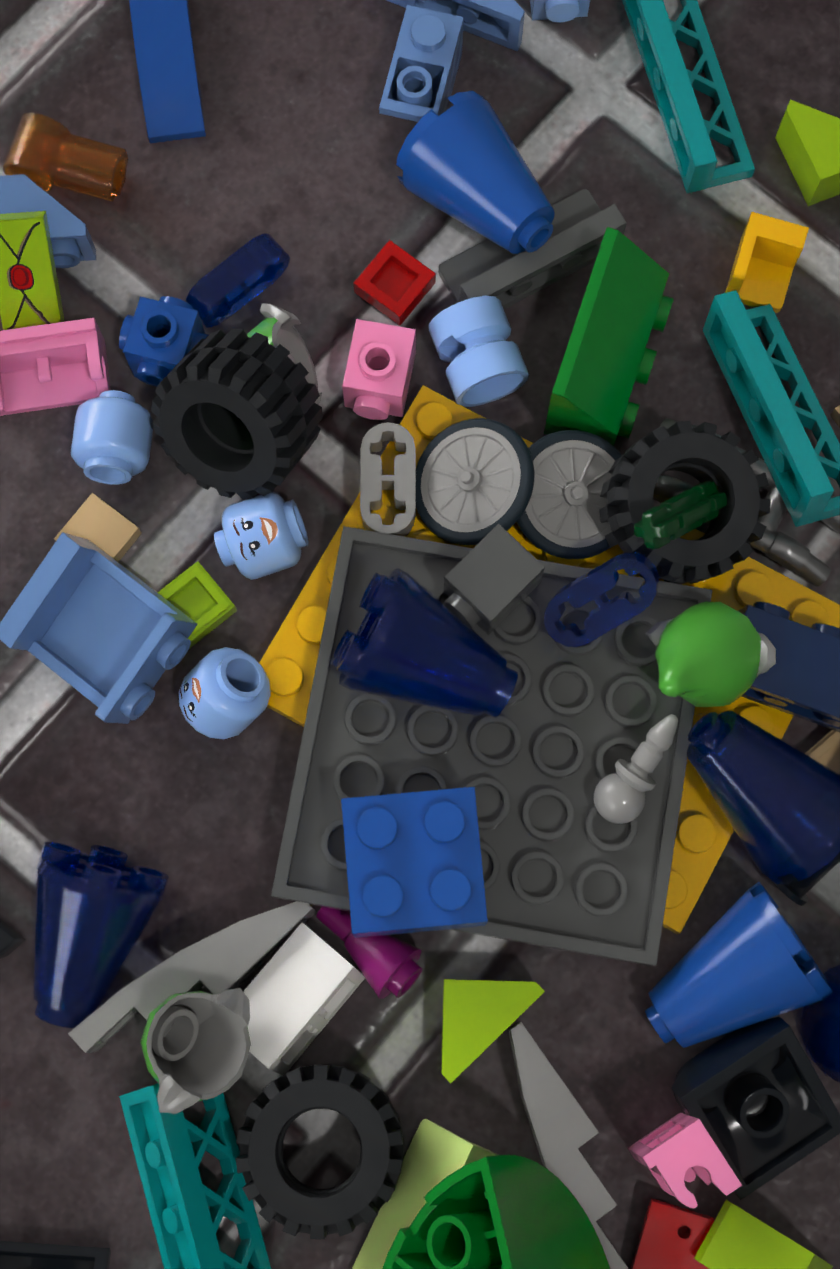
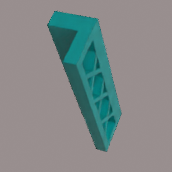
M622 0L686 193L752 177L755 167L698 1L680 0L683 10L676 22L669 19L663 0ZM686 20H687L689 29L683 26V25L685 24ZM677 40L697 49L700 59L693 71L686 69ZM703 69H704L706 78L700 76V74H701V72H702ZM693 88L714 99L717 109L710 121L703 119ZM720 119H721L723 128L717 126V123H718V121H719ZM710 138L731 148L735 163L716 168L718 161Z
M737 290L714 296L703 327V333L795 526L799 527L840 515V496L831 498L834 489L828 477L835 479L840 488V443L771 304L746 310ZM761 326V329L769 343L767 351L765 350L755 327ZM780 378L788 382L793 392L791 399H789ZM804 427L812 430L817 441L815 448H813Z
M158 1083L119 1096L164 1269H271L253 1200L249 1201L242 1189L246 1185L243 1173H237L235 1158L240 1156V1152L236 1143L224 1093L217 1097L203 1100L206 1113L199 1128L185 1119L183 1111L177 1114L159 1113ZM205 1151L219 1159L223 1177L216 1193L203 1185L198 1167ZM223 1216L234 1222L238 1228L241 1241L234 1259L220 1251L216 1232Z

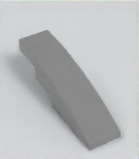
M296 901L249 917L178 951L120 989L71 1030L68 1035L85 1053L97 1052L136 1014L140 1013L147 1021L150 1012L173 994L198 991L203 985L213 995L220 994L228 989H236L285 943L302 922L305 924L316 911L309 903Z
M518 1022L508 1029L520 1096L542 1164L561 1180L587 1214L604 1249L610 1269H628L596 1222L615 1208L617 1204L578 1150L579 1147L599 1132L522 1022Z

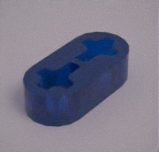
M264 233L256 236L202 277L189 291L186 302L199 312L201 322L206 328L217 326L272 285L287 269L290 263V256L270 234Z
M623 553L564 586L553 595L544 612V624L548 634L556 642L564 646L579 647L590 643L642 613L652 604L659 588V575L655 565L647 557L638 553ZM624 569L629 576L640 573L645 579L639 588L641 597L636 599L627 591L609 600L605 592L611 590L619 580L617 571ZM592 600L596 602L598 607L590 611L584 620L586 629L580 630L575 623H570L566 626L561 623L560 618L566 610L564 602L569 601L574 608H580Z

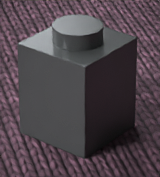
M498 523L444 577V593L449 597L444 603L448 610L467 628L472 629L478 624L489 635L541 583L545 567Z

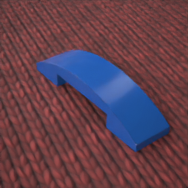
M129 0L138 76L149 142L158 143L205 137L203 106L196 69L188 0Z

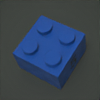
M475 787L341 799L352 935L355 938L478 927L487 924Z

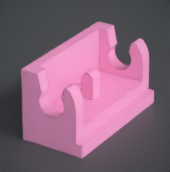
M95 318L0 331V416L80 405L89 399L99 397L104 391L111 390L105 340Z
M683 1113L677 1114L627 1148L636 1161L648 1168L662 1190L676 1197L678 1201L689 1208L694 1209L698 1205L694 1194L686 1188L684 1180L692 1182L695 1180L696 1175L706 1185L712 1182L726 1196L742 1186L700 1119Z

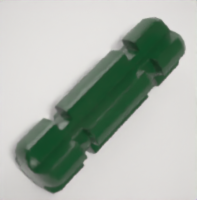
M701 482L692 487V489L666 500L660 506H655L643 512L642 520L634 525L635 536L643 538L647 548L659 549L670 543V540H675L701 526L702 523L717 517L719 509L727 505L726 493L718 492L715 482Z

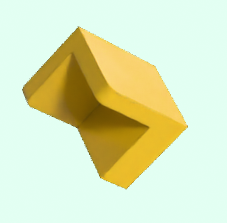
M751 212L740 240L725 293L737 290L744 305L755 308L771 304L774 312L779 313L784 304L794 266L803 250L809 227Z

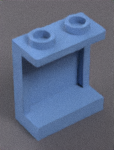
M62 532L0 622V640L9 648L29 651L98 707L95 715L103 722L128 724L130 720L139 718L149 708L155 697L153 687L165 670L172 669L184 658L191 644L188 637L198 624L93 542Z

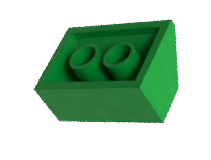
M610 227L606 228L552 390L544 434L546 435L558 431L579 430L600 436L613 446L617 436L627 439L630 437L640 406L629 401L634 382L643 385L647 384L657 353L655 350L646 348L651 329L660 332L664 331L674 298L663 295L669 273L619 230Z

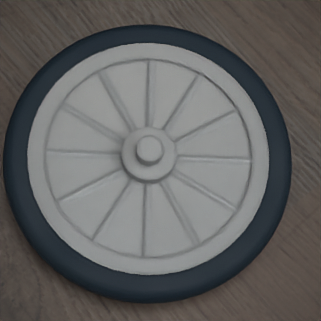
M485 418L464 420L440 432L425 448L416 466V509L421 520L438 537L460 545H477L498 523L508 531L524 513L534 487V464L527 445L509 426Z
M579 430L558 431L537 440L528 448L534 464V487L528 506L516 522L520 530L537 548L559 558L585 559L608 550L610 546L605 535L612 531L609 522H600L599 510L607 504V498L600 497L603 483L612 476L608 471L622 454L602 437Z

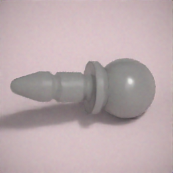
M670 714L649 730L646 735V741L641 742L632 755L631 763L618 759L615 763L616 773H611L599 781L594 791V805L597 812L605 820L615 824H624L633 821L640 815L645 805V791H651L656 786V782L648 774L653 773L663 758V752L668 750L673 743L678 725L676 715Z

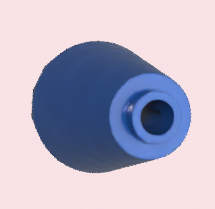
M474 91L459 92L448 97L447 99L454 106L439 116L431 109L407 135L397 156L396 165L403 171V177L397 176L399 182L412 194L512 254H519L525 250L527 252L538 250L547 242L553 232L552 222L555 216L553 207L490 103Z
M761 882L750 887L648 992L653 1005L647 1008L645 1013L664 1043L667 1044L675 1038L683 1048L824 1000L834 993L827 983L828 981L791 924L778 912L777 909L779 907Z

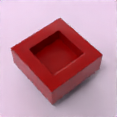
M389 240L353 283L354 293L400 326L436 283V273Z

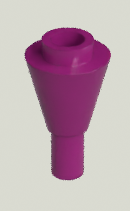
M327 907L320 908L316 918L344 942V947L379 999H384L391 993L399 998L412 987L423 970L417 964L422 952L420 949L392 935L355 938L352 935L351 916L348 911Z

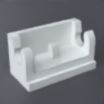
M303 922L243 991L250 1003L248 1032L251 1046L249 1052L269 1070L282 1076L288 1072L365 979L360 971Z

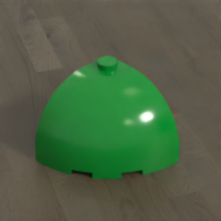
M495 1155L486 1156L463 1166L431 1189L424 1197L427 1203L421 1208L411 1225L406 1228H400L382 1268L610 1269V1266L587 1214L558 1177L544 1166L526 1157Z

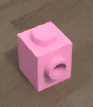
M356 319L342 384L345 407L353 408L354 413L373 420H385L389 415L403 417L416 355V329Z

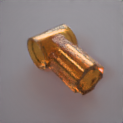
M25 113L21 117L4 162L3 172L6 175L25 174L44 191L52 190L55 185L113 202L115 197L121 194L126 180L128 155L126 149L73 135L65 126L50 117L36 113Z

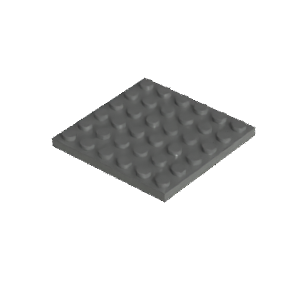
M343 526L271 896L283 900L350 911L342 798L475 787L488 922L485 926L449 930L652 967L656 966L695 706L679 696L670 697L662 694L658 688L659 670L655 657L657 647L645 633L657 622L675 618L693 605L701 602H711L712 590L538 560L545 567L541 583L488 635L478 624L472 629L467 628L448 610L444 603L449 598L444 593V577L473 548ZM670 714L676 715L678 725L673 743L668 750L663 752V758L653 773L648 774L656 782V786L651 791H645V805L640 815L633 821L624 824H615L605 820L597 812L594 805V791L599 781L611 773H616L615 763L618 759L631 763L632 755L641 742L646 741V735L649 730Z

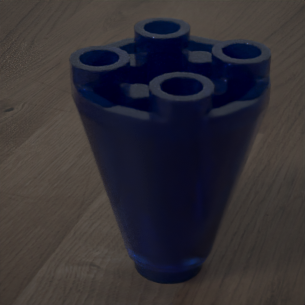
M399 568L392 571L389 577L375 573L360 601L359 607L365 609L367 613L357 633L355 634L349 630L344 633L331 660V665L341 672L339 685L352 691L467 715L480 716L482 713H485L493 718L498 717L514 691L518 672L507 667V660L409 573Z
M49 841L44 843L37 865L33 997L37 1001L34 1013L38 1018L50 1024L75 1028L87 1018V1015L92 1014L98 1008L161 904L169 876L164 872L149 867L127 866L128 855L111 847L92 845L90 853L87 855L81 854L80 850L72 846Z

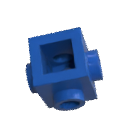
M140 296L134 316L127 315L123 321L119 336V348L123 350L134 377L146 384L158 387L159 383L202 338L206 339L209 335L205 334L199 312L194 310L189 303L169 296L160 297L159 301Z

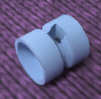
M485 295L458 302L441 311L429 323V332L439 358L444 362H450V365L446 368V377L458 405L473 407L499 400L522 387L528 380L529 373L518 345L513 341H506L511 335V327L501 301L497 297Z

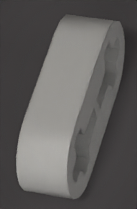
M386 422L377 424L369 429L362 439L360 448L361 518L363 527L366 530L405 537L413 528L416 517V448L414 438L407 429L399 424ZM384 441H393L396 451L406 452L405 454L395 456L394 475H383L381 456L372 454V452L382 450ZM382 490H394L396 509L406 510L405 513L396 514L394 524L391 525L382 524L381 516L371 513V510H378L382 507Z

